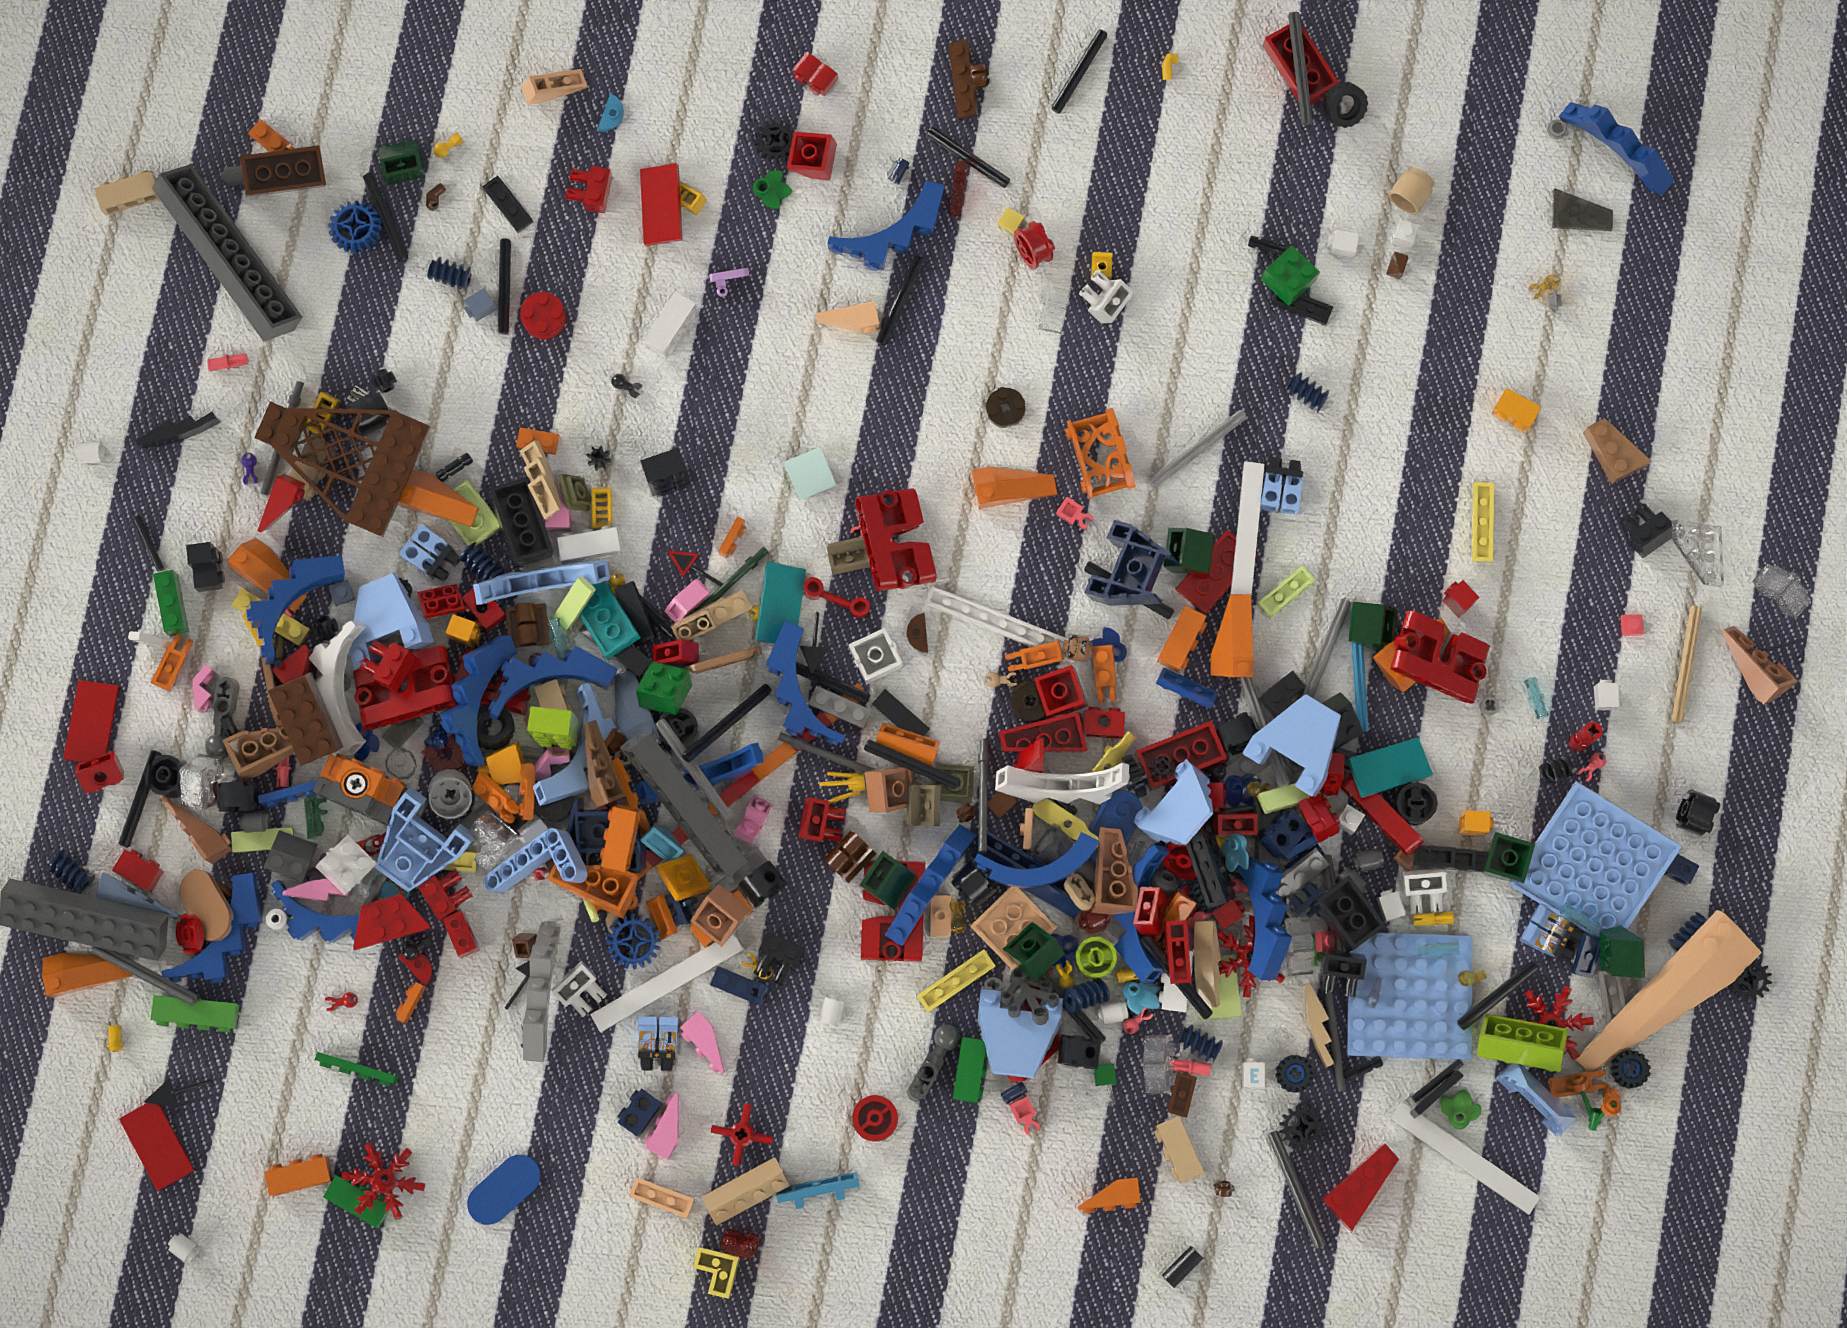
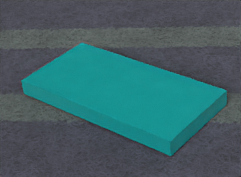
M774 562L766 563L755 641L775 645L785 621L798 626L806 569Z
M604 581L591 584L596 590L579 616L604 657L609 660L641 637L608 583Z
M1419 738L1346 760L1361 798L1433 775Z

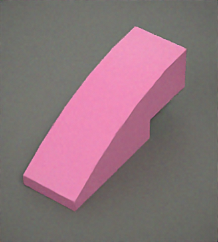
M328 879L306 882L283 891L284 896L322 902L327 901L328 894L342 897L349 895V892L343 895Z

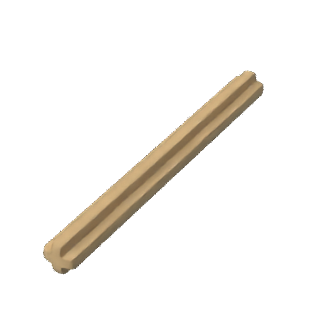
M1692 606L1689 612L1671 719L1675 723H1682L1684 720L1702 608L1699 606Z

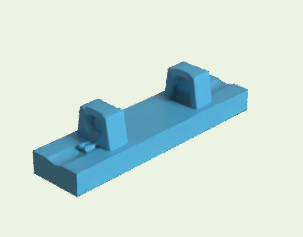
M853 1172L790 1185L776 1193L777 1202L794 1200L796 1209L804 1207L803 1198L835 1192L837 1200L845 1199V1189L859 1187L858 1174Z

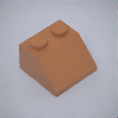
M897 766L865 772L869 812L886 813L908 807L909 785H913L911 770Z
M719 884L706 896L692 917L691 922L722 947L742 924L751 910Z

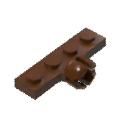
M967 39L948 43L957 118L962 120L978 116L976 90L986 87L990 83V78H986V76H989L987 66L983 63L972 64L970 45Z

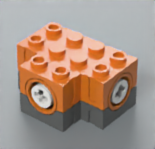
M337 753L336 756L329 755L313 792L322 798L388 826L394 806L408 789L406 788L407 784L394 777L392 780H389V777L381 770L372 766L368 768L359 760L354 758L349 760L348 757Z

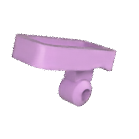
M748 268L709 274L710 282H716L717 294L720 297H724L728 293L725 280L750 276ZM721 289L725 290L723 294L720 293Z

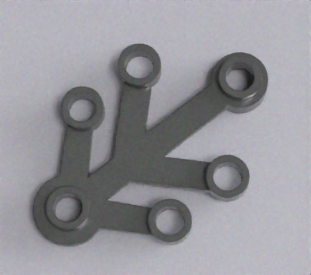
M1020 968L1014 969L1010 975V986L1001 994L1002 1003L1009 1005L1008 1015L1012 1018L1019 1017L1021 1014L1020 1008L1025 1000H1027L1032 1009V1020L1037 1025L1046 1024L1049 1019L1048 1009L1040 1006L1036 998L1046 1000L1047 1004L1051 1007L1058 1006L1060 1003L1059 995L1051 993L1053 991L1052 982L1040 979L1034 981ZM1029 985L1040 987V990L1030 988ZM1020 987L1022 991L1014 1001L1013 994Z

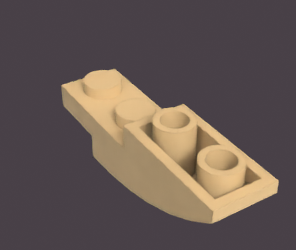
M743 589L702 607L672 625L671 628L677 640L689 641L753 608Z

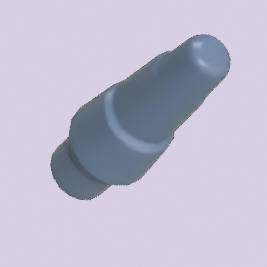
M1376 978L1369 993L1367 1004L1369 1008L1375 1009L1376 1003L1379 1001L1381 978Z

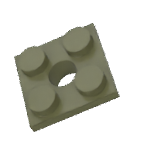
M559 474L558 485L564 494V506L571 510L589 511V505L592 503L585 479L580 476Z
M938 764L937 769L958 777L961 782L960 786L956 789L936 782V785H941L940 801L972 803L974 766Z

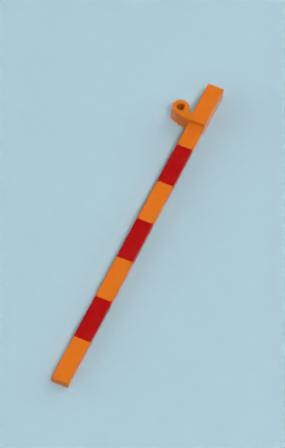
M859 683L854 686L864 691ZM846 695L841 696L857 704L860 702ZM821 712L816 716L827 728L838 720V718L825 712ZM806 728L802 735L797 734V737L803 738V741L807 743L815 738V736L807 733L808 729ZM784 742L763 759V763L751 769V773L736 780L719 796L726 806L730 807L799 750L792 748L793 745ZM709 802V812L712 815L715 814L716 816H718L719 814L712 806V804ZM680 826L672 832L680 845L689 840V837ZM649 850L646 853V869L641 873L633 874L638 875L639 880L663 859L652 850ZM634 892L633 903L628 908L629 911L636 909L638 906L636 892ZM594 905L597 913H599L602 909Z

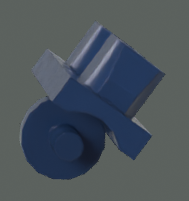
M1309 882L1301 889L1309 897L1305 902L1297 895L1289 901V906L1294 911L1293 915L1295 918L1308 907L1310 908L1306 913L1308 918H1311L1314 914L1321 917L1311 902L1325 891L1322 887L1318 889Z
M668 891L669 894L665 896L668 908L674 906L677 913L672 915L675 926L691 924L692 913L696 911L693 904L698 902L697 897L692 899L688 897L675 901L670 891Z

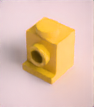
M1092 253L1091 276L1095 271L1100 270L1111 280L1112 253ZM1098 266H1105L1106 268L1101 270Z

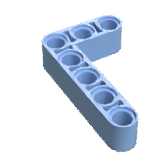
M550 828L485 876L483 884L488 891L504 893L551 858H553L561 877L565 881L584 882L587 878V869L570 834L565 830Z

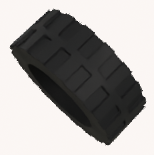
M1343 81L1339 84L1336 83L1328 90L1322 103L1325 117L1335 125L1347 128L1358 124L1364 118L1367 112L1368 97L1355 84ZM1343 96H1351L1354 100L1351 110L1346 114L1339 113L1337 110L1339 100Z
M485 704L479 707L478 746L485 748V750H497L503 748L506 744L508 745L510 740L513 739V733L515 732L514 720L511 712L509 713L505 707L498 717L502 724L501 731L493 736L485 734L482 730V724L487 719H490L491 712L488 710L490 704Z

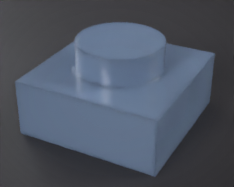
M348 580L329 586L336 607L355 600Z

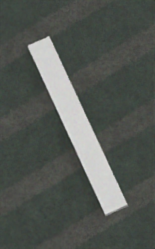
M1244 462L1231 594L1252 595L1264 464Z
M935 586L931 587L925 601V605L1030 647L1059 640L1061 650H1063L1064 640H1068L1065 637ZM1062 652L1065 661L1075 663V661L1066 658V652Z
M733 933L722 947L716 942L590 1015L601 1033L744 950Z
M1400 1102L1390 1120L1529 1215L1541 1197L1421 1114L1414 1119L1410 1114V1111L1413 1109Z

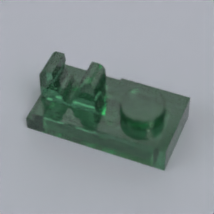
M313 795L304 799L307 839H316L322 836L324 824L321 821V815L327 814L328 810H321L319 805L327 802L325 798H318Z

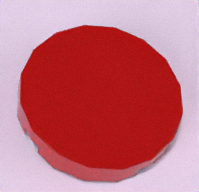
M183 914L179 917L181 919L176 924L175 934L177 943L183 947L182 951L188 955L198 953L204 943L203 926L196 914Z

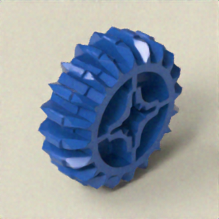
M356 200L354 205L348 201L347 207L340 204V211L334 209L336 216H330L332 223H329L328 227L332 229L329 231V234L333 236L332 241L337 243L339 249L344 247L345 252L351 249L353 254L359 249L360 253H363L364 247L368 250L371 249L370 243L377 244L374 238L381 237L378 232L382 231V226L379 225L382 221L380 218H377L379 214L377 211H373L374 208L371 205L367 207L366 202L360 205ZM359 214L368 217L370 224L361 221ZM358 224L359 227H356L357 229L353 231L352 227ZM340 230L350 233L351 240L342 237ZM367 233L363 238L359 239L362 234Z
M630 914L629 921L624 916L622 919L624 923L622 924L618 919L615 920L618 927L616 928L611 925L609 928L614 933L606 934L607 937L612 938V941L605 942L606 945L612 944V948L608 949L607 952H615L611 959L614 960L619 957L617 965H621L625 961L624 968L628 969L630 963H632L633 969H637L638 962L641 968L645 967L644 960L649 964L652 963L649 956L657 957L653 949L660 950L661 948L655 946V942H661V938L655 939L654 935L660 933L659 930L654 932L651 930L656 924L653 923L648 926L649 918L641 922L642 915H638L637 920H634V914ZM629 925L628 937L617 939L620 930ZM636 925L643 927L650 938L638 936ZM632 935L636 936L635 939L644 940V942L635 944L634 952L631 944L623 943V941L630 940ZM642 944H650L646 954L637 959L638 947ZM617 946H627L630 949L631 959L623 956Z

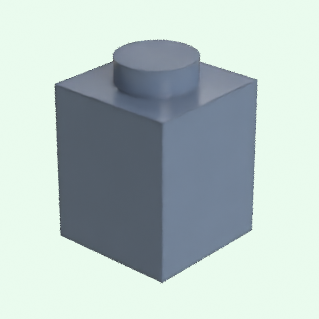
M485 288L464 300L467 305L464 307L466 313L470 318L474 316L476 321L497 310Z

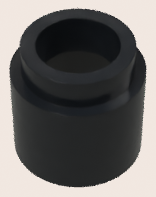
M380 392L374 395L369 393L347 405L348 409L389 410ZM351 414L355 421L357 414ZM363 414L358 426L363 437L386 426L390 415Z

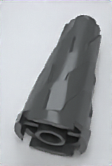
M1056 823L1051 825L1055 830L1052 831L1048 828L1033 848L1037 853L1033 851L1030 853L1032 858L1045 865L1061 858L1075 844ZM1089 858L1074 873L1080 875L1089 888L1093 890L1096 864Z

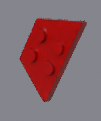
M403 894L361 905L353 950H360L432 928Z

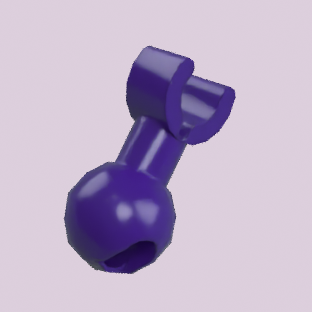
M246 453L241 458V463L246 468L243 483L247 485L248 478L251 475L254 478V483L258 484V477L254 475V466L257 463V458L252 453Z

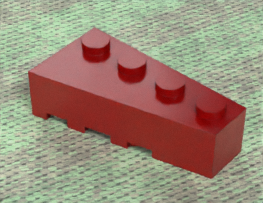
M1078 712L998 732L1003 752H1021L1039 738H1044V752L1088 751Z
M1385 1143L1381 1144L1321 1200L1349 1231H1352L1399 1158Z

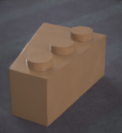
M1605 418L1588 426L1583 432L1611 484L1642 470L1652 462Z

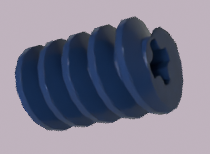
M438 257L436 261H431L427 278L429 280L434 278L435 282L442 281L444 285L449 283L450 287L456 285L459 290L464 287V291H466L472 276L471 267L469 266L464 271V264L456 268L457 263L455 261L449 266V259H446L443 264L442 257Z
M1300 372L1294 376L1284 392L1291 389L1290 396L1298 393V401L1305 398L1303 404L1307 405L1311 402L1310 409L1318 407L1317 413H1319L1329 398V390L1322 393L1323 386L1315 389L1316 382L1313 381L1311 384H1308L1309 377L1302 380L1303 373Z
M476 542L469 545L462 552L460 561L466 562L465 566L467 568L471 567V572L477 573V578L482 579V582L502 575L505 570L504 568L497 570L499 563L491 564L493 557L491 556L486 559L485 557L488 552L480 553L482 546L480 545L475 548Z
M63 849L52 859L49 871L55 873L57 878H61L63 883H67L69 888H73L75 893H80L92 884L95 875L87 877L90 871L87 869L81 872L84 866L81 864L75 867L78 861L75 859L69 862L72 856L69 854L63 857L66 852Z
M1695 912L1696 916L1692 915L1690 921L1684 923L1685 927L1679 928V933L1673 935L1674 939L1668 940L1669 945L1676 952L1707 921L1700 913Z
M1100 978L1067 987L1063 993L1064 1005L1070 1013H1074L1075 1010L1081 1011L1082 1008L1088 1009L1089 1006L1094 1007L1096 1004L1100 1005L1110 1000L1109 989Z
M1192 1024L1187 1028L1185 1026L1176 1042V1046L1183 1042L1184 1050L1190 1046L1191 1054L1198 1050V1058L1205 1054L1206 1062L1213 1058L1214 1062L1221 1050L1223 1041L1220 1040L1215 1044V1036L1208 1040L1207 1032L1201 1036L1200 1028L1193 1032L1194 1026Z

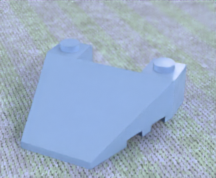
M395 573L359 587L354 620L362 621L366 627L353 641L349 651L354 669H359L361 663L366 665L362 662L364 658H368L375 663L382 661L383 658L370 652V646L375 647L372 644L374 640L379 642L401 633L406 649H419L434 643L429 623L421 616L417 610L419 608L411 601L407 595L408 592Z
M1305 694L1254 734L1242 754L1258 764H1264L1272 750L1275 749L1305 768L1295 786L1312 797L1317 796L1328 776V768L1333 754V746L1341 715Z
M1187 759L1176 767L1173 775L1178 781L1152 811L1146 806L1136 814L1133 821L1138 828L1156 842L1162 840L1165 843L1171 841L1174 844L1186 845L1213 814L1212 799L1208 797L1211 793L1210 788L1207 787V784L1210 783L1209 778Z
M412 787L402 795L393 808L384 843L375 866L377 870L407 892L460 858L476 837L474 833L462 824H459L449 838H446L418 817L416 814L427 798Z
M981 989L977 1020L982 1031V1038L985 1042L992 1073L1034 1078L1047 1050L1052 1045V1041L1059 1031L1063 998H1059L1060 1003L1055 1007L1049 1006L1046 1000H1042L1041 1006L1048 1009L1049 1019L1046 1024L1037 1025L1032 1020V1012L1021 1011L1019 1017L1012 1018L1008 1015V1009L1000 1008L1001 991Z
M1516 1063L1509 1064L1496 1079L1510 1093L1520 1092L1545 1117L1542 1123L1556 1137L1561 1136L1577 1119L1573 1115L1575 1111L1569 1105H1563L1528 1071L1529 1067Z

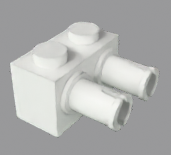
M1097 270L1091 276V280L1102 289V292L1098 295L1089 285H1086L1082 288L1084 292L1080 291L1079 295L1091 304L1088 312L1100 323H1112L1134 294V291L1121 279L1109 280L1100 270Z
M1443 868L1402 872L1403 891L1406 896H1409L1410 914H1416V906L1418 914L1423 913L1421 898L1423 894L1430 895V912L1444 911L1442 893L1447 892L1446 872Z
M580 961L551 988L552 993L565 1007L571 1004L581 1017L586 1015L583 1008L588 1013L592 1009L580 997L583 991L586 990L597 1003L602 1001L601 997L604 999L607 995L595 982L596 975L583 961Z

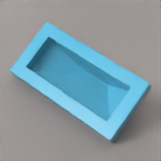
M654 825L640 838L642 843L666 862L677 859L684 852L680 843L669 828Z

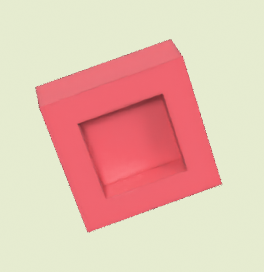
M1642 614L1621 616L1622 636H1642L1644 634Z
M1332 930L1315 931L1316 952H1323L1324 949L1336 950L1335 934Z

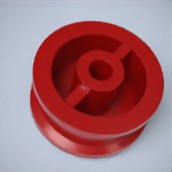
M1032 221L1028 224L1027 228L1023 230L1018 228L1014 231V241L1018 252L1029 268L1034 270L1038 268L1040 263L1053 260L1055 246L1052 240L1048 239L1041 222L1036 223Z
M537 292L530 295L522 304L520 311L521 320L526 331L531 336L538 339H551L563 330L566 323V313L561 301L555 295L548 292Z
M1169 841L1166 848L1170 853L1163 859L1166 869L1180 879L1191 880L1197 878L1187 846L1174 844Z
M871 1095L857 1103L853 1110L852 1122L856 1132L862 1138L872 1142H879L889 1138L894 1133L898 1124V1114L890 1100L883 1096Z

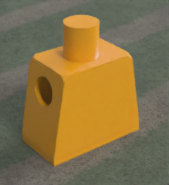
M519 741L491 752L486 757L487 764L478 766L479 773L485 772L497 784L523 782L520 768L525 763Z

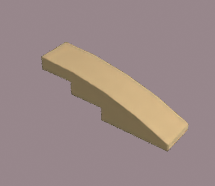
M533 441L520 450V453L527 465L524 467V470L531 482L528 484V487L544 519L547 520L561 510V505L547 458L539 441Z
M1196 921L1194 931L1196 992L1209 1007H1218L1220 999L1217 985L1221 983L1218 962L1221 961L1216 923L1215 921Z
M1309 982L1304 985L1308 1025L1317 1053L1324 1068H1327L1334 1064L1325 1047V1044L1331 1042V1039L1322 1024L1329 1018Z

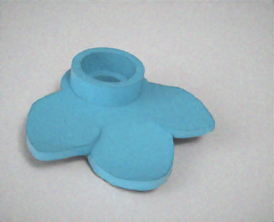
M1238 833L1231 834L1229 840H1225L1222 845V854L1226 856L1225 864L1230 872H1233L1238 865L1245 870L1249 866V856L1246 851L1247 842L1245 837Z
M1127 982L1122 989L1123 996L1127 1000L1128 1008L1135 1014L1140 1015L1143 1007L1158 1009L1160 1007V1002L1156 995L1159 987L1156 984Z

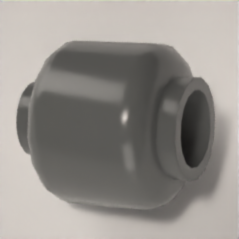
M1161 870L1153 875L1149 887H1160L1166 897H1170L1177 889L1178 882L1173 873Z

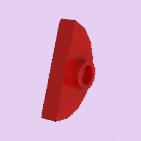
M418 953L414 960L405 959L403 954L399 955L398 958L424 986H427L431 981L432 964L428 958L421 953Z

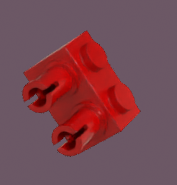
M591 166L589 171H582L572 168L569 180L586 183L587 187L585 190L567 187L566 200L583 202L585 210L605 214L613 178L611 169Z
M374 640L372 644L375 647L371 645L370 652L383 657L380 664H377L368 658H364L362 662L366 665L361 663L360 670L372 674V678L378 684L397 693L417 657L408 649L393 642L388 647Z
M805 798L798 838L815 842H822L823 839L840 842L842 837L834 834L842 835L843 830L826 827L825 825L827 819L844 822L845 816L838 814L846 815V809L830 807V801Z
M456 868L442 878L434 875L417 886L441 923H443V918L459 912L457 909L458 905L473 897L467 886H464V888L453 895L447 893V888L462 880Z

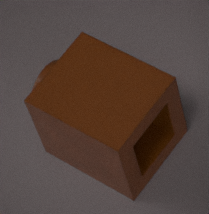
M998 791L987 802V809L1000 821L1017 805L1015 800L1017 797Z

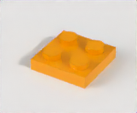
M692 854L658 864L656 868L675 901L707 892L712 887Z

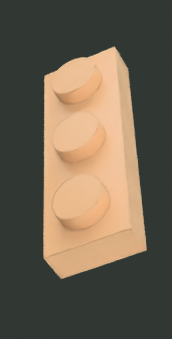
M638 1177L635 1178L629 1197L684 1218H688L695 1200Z

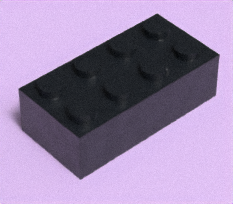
M528 477L489 488V497L513 568L551 558L553 555V548L539 507L528 487L530 483Z
M1341 692L1322 703L1341 715L1333 751L1364 733L1351 702ZM1281 754L1284 763L1294 774L1304 769L1298 763Z

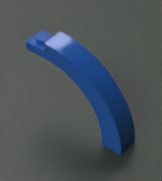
M1081 832L1075 844L1065 855L1051 864L1034 869L1006 867L980 854H977L974 863L977 864L976 868L986 873L988 870L992 871L989 879L997 883L1018 888L1041 887L1058 882L1077 871L1091 857L1100 841Z

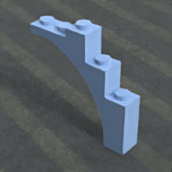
M607 560L578 561L559 566L539 567L529 571L508 572L495 576L496 578L473 584L476 603L484 604L519 594L573 586L580 576H583L590 584L610 580Z
M589 683L582 684L575 691L583 711V730L578 749L570 763L561 772L541 780L533 786L540 806L583 793L589 788L588 775L584 772L588 770L584 724L596 720L604 741L611 730L617 728L611 718L603 719L602 709L598 707L595 691Z

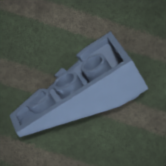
M628 670L614 676L616 727L625 734V743L638 732L654 734L662 743L650 710L639 707L636 695L639 682L636 674Z
M105 873L102 874L96 897L167 913L170 918L181 919L179 918L181 914L118 879Z

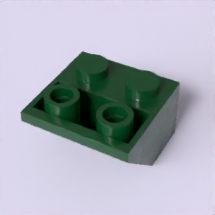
M418 139L379 147L381 169L387 185L426 177Z
M1168 528L1166 550L1175 557L1178 563L1164 561L1163 567L1172 573H1210L1215 535L1190 528Z
M1353 602L1349 642L1372 650H1382L1395 639L1397 609L1382 604Z
M882 851L860 883V887L895 910L917 878V875Z

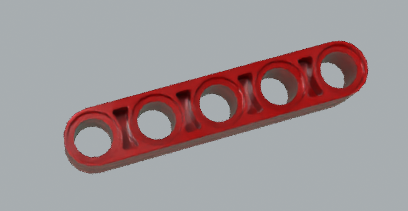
M1352 773L1341 782L1340 788L1407 856L1424 842L1421 836L1378 793L1361 798Z

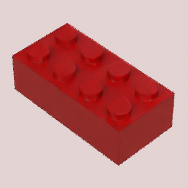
M1288 24L1265 37L1263 47L1299 103L1290 26ZM1301 24L1310 104L1312 106L1323 100L1328 90L1336 83L1339 84V81Z
M1212 721L1135 752L1136 759L1141 763L1147 776V785L1150 791L1178 781L1173 775L1175 769L1173 772L1168 771L1169 779L1164 776L1159 781L1158 776L1154 775L1151 777L1153 769L1148 767L1150 764L1155 765L1154 757L1159 760L1164 755L1165 760L1172 759L1170 767L1175 769L1187 759L1200 771L1213 767L1215 764L1223 763L1227 759ZM1160 763L1159 767H1156L1159 768L1161 773H1163L1164 769H1167L1163 767L1164 764Z

